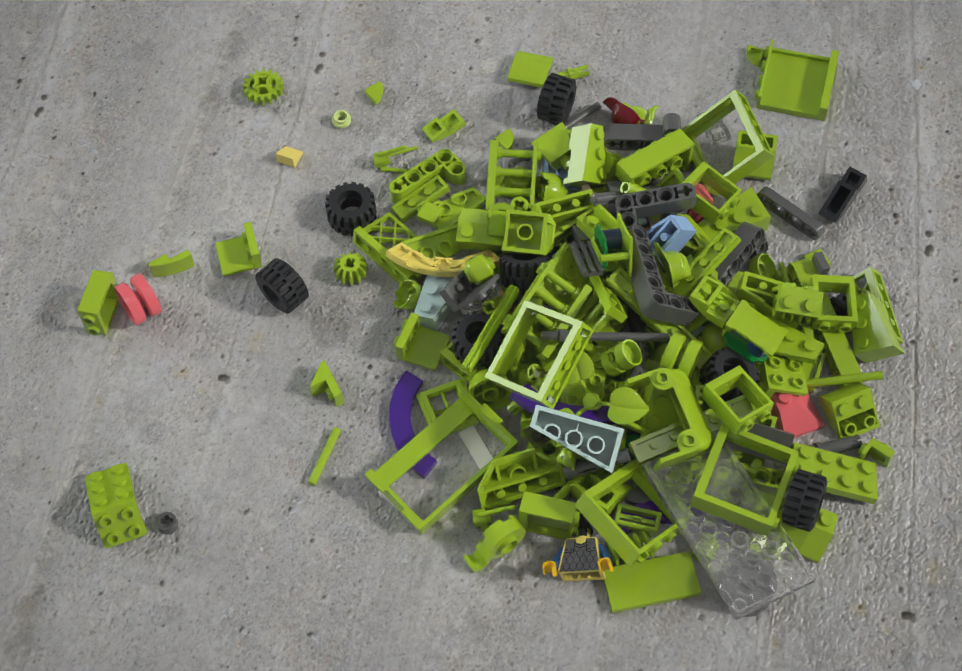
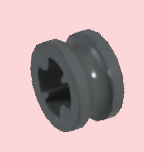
M164 512L157 518V526L163 534H172L178 528V520L173 513ZM170 519V526L165 527L163 523H166L165 521Z

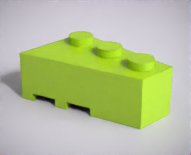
M745 271L738 282L736 296L740 300L746 299L748 303H753L756 306V310L765 317L768 315L773 318L772 306L775 295L778 293L771 291L773 287L783 284V282ZM779 312L776 318H774L794 329L799 325L796 315L792 321L789 320V314H786L785 318L781 319Z
M870 292L856 295L858 323L852 331L854 356L865 363L905 354L903 348L900 347L896 333L889 323L890 320L881 300Z

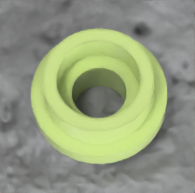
M338 110L332 117V123L337 128H345L350 125L351 116L345 110Z

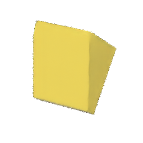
M285 146L276 153L277 162L295 168L303 152Z

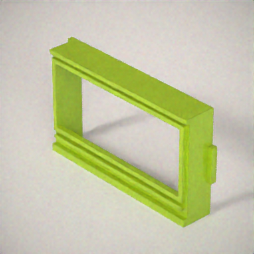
M465 388L461 390L460 398L380 468L375 472L370 469L365 473L368 480L391 501L421 534L426 532L481 482L491 461L423 521L390 488L408 470L472 414L506 446L493 459L513 454L517 450L518 441L501 425L503 420L486 403L481 405Z

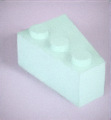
M426 276L414 311L415 314L419 315L420 326L437 331L451 313L450 306L439 292L454 277Z

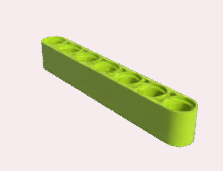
M810 258L788 263V273L791 281L798 287L807 286L812 274H818ZM824 292L821 315L837 316L827 293ZM815 330L817 340L825 344L822 352L826 353L825 359L833 376L862 373L845 333L839 332V330ZM853 383L838 384L837 386L840 389Z

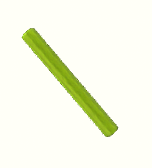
M514 285L508 286L462 363L464 371L473 372L518 296V287Z

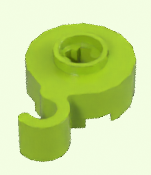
M508 515L509 520L502 522L499 519L483 532L484 540H479V543L475 546V552L469 556L467 554L463 556V559L474 573L484 569L492 559L511 552L524 538L526 531L514 515Z

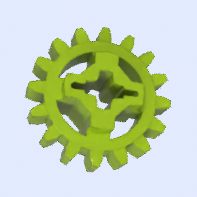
M262 68L261 72L255 70L254 75L248 74L249 79L244 78L245 84H242L245 98L248 97L249 102L254 100L255 105L259 102L262 103V106H265V102L271 105L273 99L278 101V96L283 95V79L279 77L278 72L273 74L272 69L268 72H265L264 68Z

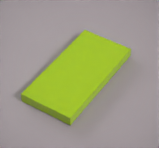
M690 551L648 559L641 564L636 562L630 567L627 564L614 566L613 572H610V569L605 570L606 579L603 580L612 614L696 597L702 593Z

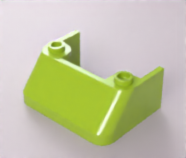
M658 368L625 381L622 387H629L633 390L651 384L659 391L667 390L684 428V431L677 437L679 452L660 458L653 467L654 471L705 454L711 450L714 444V437L684 371L680 369Z

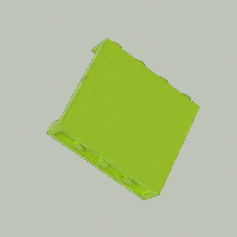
M771 39L770 46H766L764 53L767 61H762L761 71L764 74H760L757 86L761 87L756 89L754 100H757L756 108L825 121L839 51L832 50L829 58L773 47L774 39Z

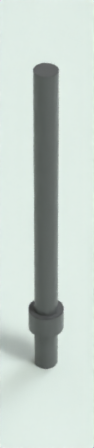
M594 103L564 123L566 129H571L601 108L600 103ZM532 145V146H530L529 148H528V147H525V148L522 149V150H532V151H533L534 146ZM512 158L509 160V164L511 167H515L523 160L527 161L530 158Z
M567 329L541 331L540 338L541 340L564 342L569 332ZM593 332L589 341H624L631 339L633 341L669 342L670 335L669 333Z

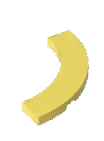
M402 242L386 251V257L396 264L420 274L436 277H455L465 268L466 261L479 254L484 255L485 258L490 257L495 267L500 266V257L490 249L465 256V258L460 260L443 257L429 258Z

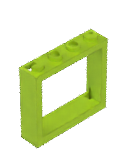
M733 90L681 129L695 143L691 161L697 168L703 161L706 163L707 161L696 138L735 109L737 110L756 152L723 175L734 184L774 157L746 97L737 90ZM702 183L709 193L716 197L720 195L706 183Z
M525 300L485 378L497 386L554 409L594 330L580 320ZM537 314L569 325L572 328L537 393L504 379Z
M722 422L690 506L768 537L771 529H776L780 521L777 513L778 510L783 511L786 499L783 496L785 491L788 492L792 481L790 476L798 470L800 461L796 459L799 451L750 432L742 431L734 435L725 423ZM725 440L787 463L768 518L705 494Z
M635 459L585 491L574 504L629 567L637 561L641 564L649 557V552L656 553L664 545V541L667 544L670 543L677 536V532L682 534L689 528L687 523L694 516L645 462L637 464ZM630 478L637 483L673 523L672 526L640 549L596 502Z

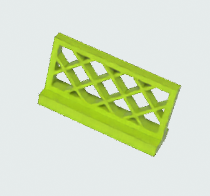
M388 212L366 227L361 228L359 226L354 229L353 243L396 282L401 284L405 280L412 279L416 281L412 271L386 257V251L390 248H384L381 245V242L393 243L394 247L395 243L399 244L402 241L417 237L394 215ZM389 220L394 224V227L382 226V224ZM370 231L380 232L379 237L371 236L368 233ZM382 232L394 233L393 238L381 237ZM396 233H404L408 238H396Z

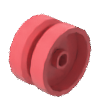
M141 273L130 277L132 289L124 282L114 286L120 303L136 326L146 321L144 310L152 317L162 312L156 294Z

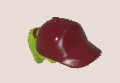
M608 97L603 101V104L612 111L611 122L613 124L651 125L655 112L659 108L658 105H655L646 111L640 106H630L626 102L621 103L612 97Z

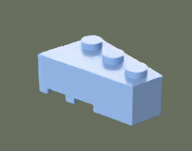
M669 215L651 226V229L646 232L652 250L658 258L654 247L655 242L660 245L663 252H679L697 231L686 217Z

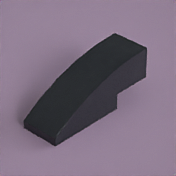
M849 166L818 214L837 223L867 182V175Z

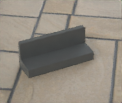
M759 423L754 424L747 431L791 448L795 436L793 433ZM728 440L724 441V447L787 465L785 462Z

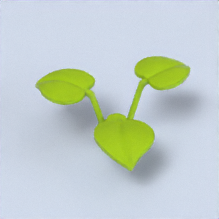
M583 351L567 384L574 385L579 381L586 392V395L583 397L584 408L576 414L569 408L559 410L580 416L587 412V410L595 411L600 409L602 405L609 406L608 417L616 424H630L641 419L649 411V407L641 396L629 387H619L614 390L610 395V402H605L599 394L592 393L585 385L583 379H589L593 376L594 364L589 355ZM551 439L552 444L555 447L563 446L560 443Z

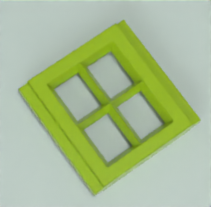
M463 378L416 395L428 425L437 418L438 414L443 413L450 407L444 393L455 389L460 398L463 388L468 391ZM441 395L446 407L435 411L429 398ZM472 414L452 433L477 425L480 421Z

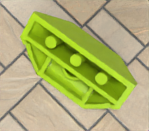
M535 447L493 459L477 488L481 508L487 509L523 498L524 491L536 494L565 485L566 480L563 466Z

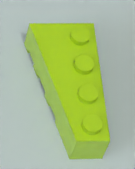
M681 129L669 132L658 141L655 140L645 148L638 149L634 154L620 159L617 162L615 176L622 183L629 182L642 187L649 184L654 178L657 181L663 179L665 174L671 173L674 169L682 168L684 171L690 169L695 143Z
M752 187L739 195L740 202L734 209H729V213L724 220L719 219L713 225L704 219L697 224L711 240L724 227L734 233L743 222L751 223L763 228L764 231H768L771 216ZM692 236L691 239L698 247L697 251L704 249L699 241Z

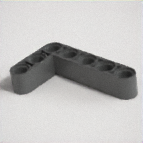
M633 225L628 230L629 234L633 237L631 281L640 311L651 319L681 326L690 325L700 312L688 297L665 292L648 234L642 226Z

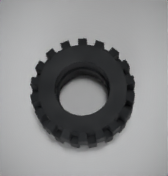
M551 73L547 77L537 103V118L539 120L555 125L566 122L575 101L577 89L575 79Z
M345 182L342 186H335L336 189H331L329 191L330 195L326 196L325 208L328 223H330L332 229L335 228L337 233L342 232V235L347 236V234L353 236L354 229L359 226L364 228L377 218L374 194L370 192V188H364L362 183L357 185L356 182H351V184ZM348 207H359L354 211H344Z
M549 252L547 255L504 253L500 257L501 284L506 288L509 285H514L519 288V291L528 290L538 275L536 270L540 264L552 259L551 253Z
M273 259L255 275L257 285L266 299L274 307L286 314L291 313L309 297V292L303 279L288 263L281 259Z
M477 311L472 312L473 315L465 314L464 319L460 318L457 321V325H454L452 332L453 351L456 359L460 360L461 364L474 345L469 340L480 335L492 314L486 315L483 311H481V314H477ZM500 324L476 365L477 370H481V367L489 368L506 335V333L503 334L501 332L504 325Z
M724 347L721 350L718 349L702 366L699 381L702 382L701 385H705L739 365L757 385L760 377L758 376L759 370L755 368V362L751 363L731 348ZM736 386L720 397L724 402H727L744 394Z
M798 469L795 472L782 511L783 524L810 532L815 527L827 487L825 476Z

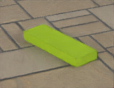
M437 174L390 207L391 211L402 223H405L417 214V208L422 207L426 201L430 203L435 202L449 192L450 187Z

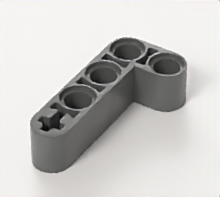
M668 113L663 117L662 125L608 124L603 129L604 147L610 150L643 149L653 141H658L665 137L669 132L681 129V118L676 113Z
M681 183L622 194L617 197L615 205L616 211L621 214L624 224H632L631 226H626L627 230H629L633 225H638L637 218L693 208L697 203L694 185Z
M743 222L734 232V234L740 237L741 242L715 269L718 272V280L725 286L751 255L767 253L768 241L763 228Z

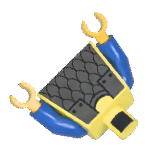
M583 527L578 528L577 538L566 539L564 546L559 549L554 558L542 564L543 575L552 572V576L556 577L558 571L563 582L605 580V570L610 569V572L614 571L612 566L613 557L606 546L600 544L596 537H590V529Z

